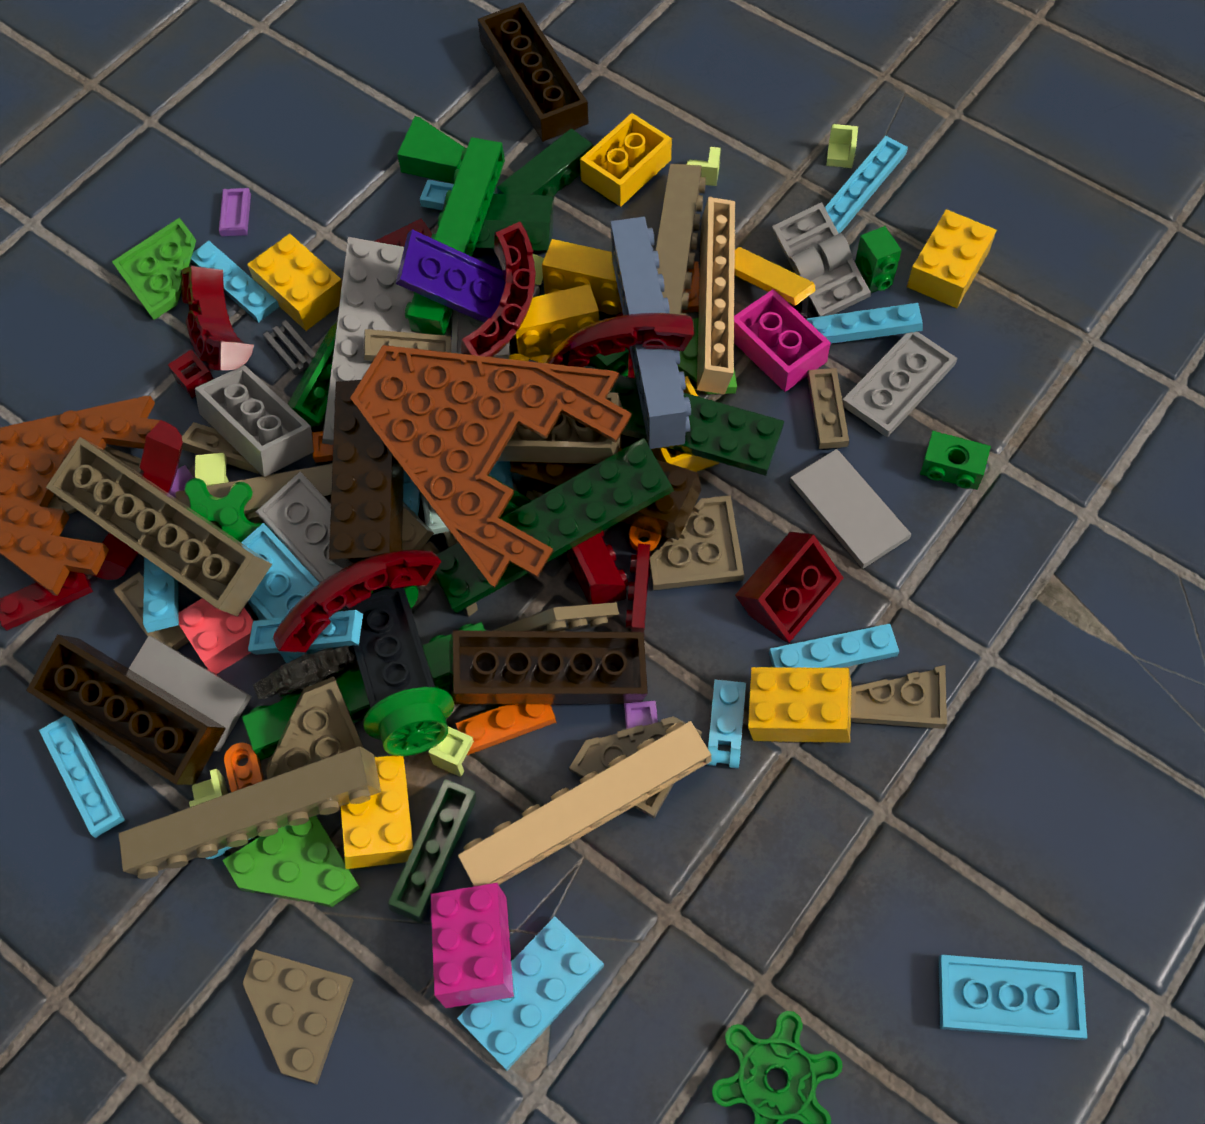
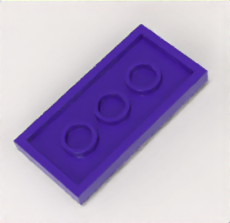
M413 229L407 234L396 279L397 285L483 323L493 316L499 306L505 288L502 270Z

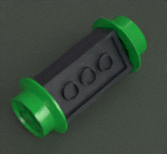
M417 585L391 589L389 586L381 587L371 591L370 598L351 608L344 606L339 610H357L363 614L359 645H353L371 707L364 717L363 726L369 736L382 740L384 750L387 753L395 756L419 754L440 744L448 734L446 719L454 709V700L450 693L435 687L411 608L418 599Z

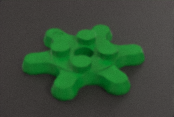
M192 478L186 482L184 491L190 501V508L208 521L218 522L223 531L239 542L246 539L262 524L253 523L245 517V506L253 496V491L249 484L237 482L231 487L227 495L217 498L209 493L207 485L203 480Z
M785 1011L778 1016L775 1032L767 1039L754 1037L744 1025H732L726 1032L725 1041L727 1046L738 1056L740 1068L733 1077L718 1080L713 1086L712 1096L714 1101L723 1107H730L737 1103L748 1105L754 1112V1124H783L788 1119H796L803 1124H831L829 1112L817 1101L816 1088L821 1081L838 1077L843 1067L842 1060L832 1051H824L815 1055L804 1051L799 1040L803 1022L801 1017L793 1011ZM779 1069L785 1073L787 1077L785 1088L774 1090L767 1082V1074L770 1070Z

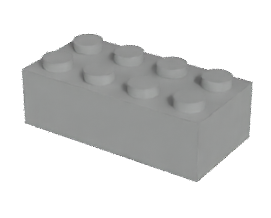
M245 365L195 388L199 414L263 477L314 452L311 426Z

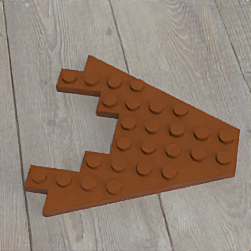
M382 345L351 396L353 403L489 584L494 588L509 563L538 578L553 552V548L500 519L514 494V490L488 475L517 426L520 424L546 439L559 416L563 413L616 443L632 416V413L606 399L619 377V373L616 371Z
M142 396L78 411L69 410L60 415L0 427V555L55 596H58L70 571L97 576L109 549L104 543L60 537L70 516L65 510L48 508L54 493L47 489L46 486L79 437L104 450L107 444L144 449L146 435L160 421L147 419L155 404L151 396Z

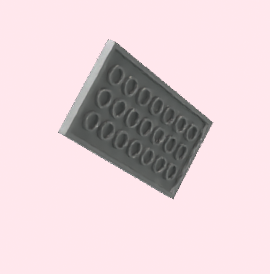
M348 237L322 439L323 444L333 445L336 382L362 380L373 362L364 360L365 329L418 333L411 331L409 321L405 318L406 305L408 302H412L414 293L396 284L404 247ZM452 315L445 332L446 336H451Z

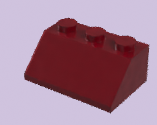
M604 531L565 552L589 605L615 603L626 599V586H629L623 569L618 570L614 563L616 555L611 544L605 545L602 538Z
M789 532L735 596L750 617L783 641L790 643L843 580V576L814 534Z

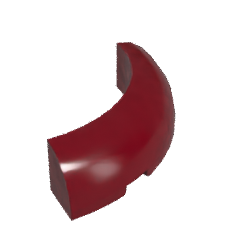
M521 221L495 233L494 251L503 270L504 292L493 316L489 317L477 330L462 338L461 354L485 357L495 356L510 342L528 313L535 288L536 271L532 245Z
M189 266L182 269L183 302L189 304L186 325L191 343L199 359L207 361L209 364L208 368L218 371L235 370L245 365L252 355L254 344L242 342L231 326L225 303L223 270Z
M639 313L604 319L587 325L568 336L550 354L546 363L585 367L589 364L590 358L599 353L603 356L623 352L625 347H631L635 344H642L646 349L684 351L694 336L693 320L691 316L669 313Z
M160 420L146 435L140 469L143 470L141 475L167 493L171 491L183 445L182 435L176 427ZM109 532L102 542L109 551L96 577L106 580H117L124 576L139 553Z
M399 550L375 555L341 569L309 591L284 617L273 637L278 651L307 652L314 640L331 623L329 618L344 606L351 608L370 598L371 591L381 587L389 586L391 589L405 586H427L442 561L431 551Z

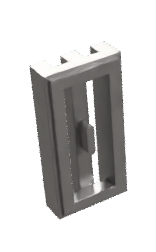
M287 320L282 322V327L278 328V326L272 328L273 332L271 334L268 331L263 334L267 343L295 375L309 367L315 353ZM285 333H288L289 336L295 341V343L301 348V350L308 356L307 360L291 343V341L284 335ZM279 338L301 364L296 365L275 340Z

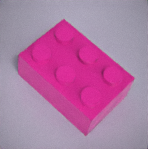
M774 289L734 316V344L784 392L807 377L808 370H816L827 362L831 342Z
M498 883L430 894L435 997L445 1008L514 997L507 897Z

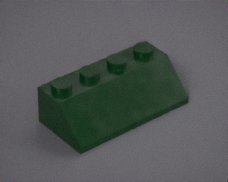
M493 194L475 248L494 249L495 233L521 221L529 237L532 249L547 251L553 234L554 196ZM445 196V202H444L443 212H444V210H445V208H446V196Z

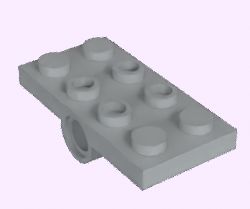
M822 202L772 226L773 233L795 274L814 282L816 291L809 295L808 299L818 317L833 315L871 297V292L852 259L851 249L842 233H838Z

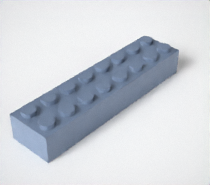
M645 216L611 221L612 262L623 315L639 313L670 314L668 298H663L662 294L665 291L663 275L658 274L657 268L660 267L658 251H653L652 245H655L653 228H647ZM635 344L629 347L650 449L685 444V434L690 432L689 416L691 415V405L689 397H684L683 390L686 389L684 372H679L678 369L680 364L679 351L671 349H646L642 344Z

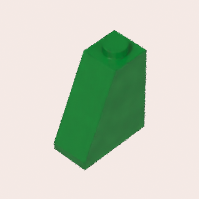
M415 116L397 153L400 170L402 173L454 184V173L456 169H460L461 155L465 147L422 118Z

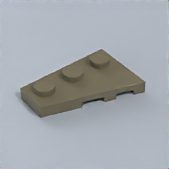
M945 665L922 673L918 671L909 673L905 677L893 680L884 679L851 687V722L945 729L947 725Z

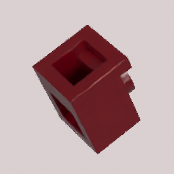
M189 350L168 364L175 380L191 398L196 397V387L213 380L209 369L192 350ZM191 364H193L191 367H189L188 369H186L185 371H183V372L181 373L182 370H184L185 368H187L188 366H190Z

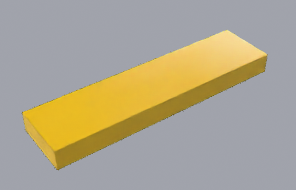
M738 247L735 250V276L767 292L774 289L787 302L795 306L816 291L814 282L746 249Z

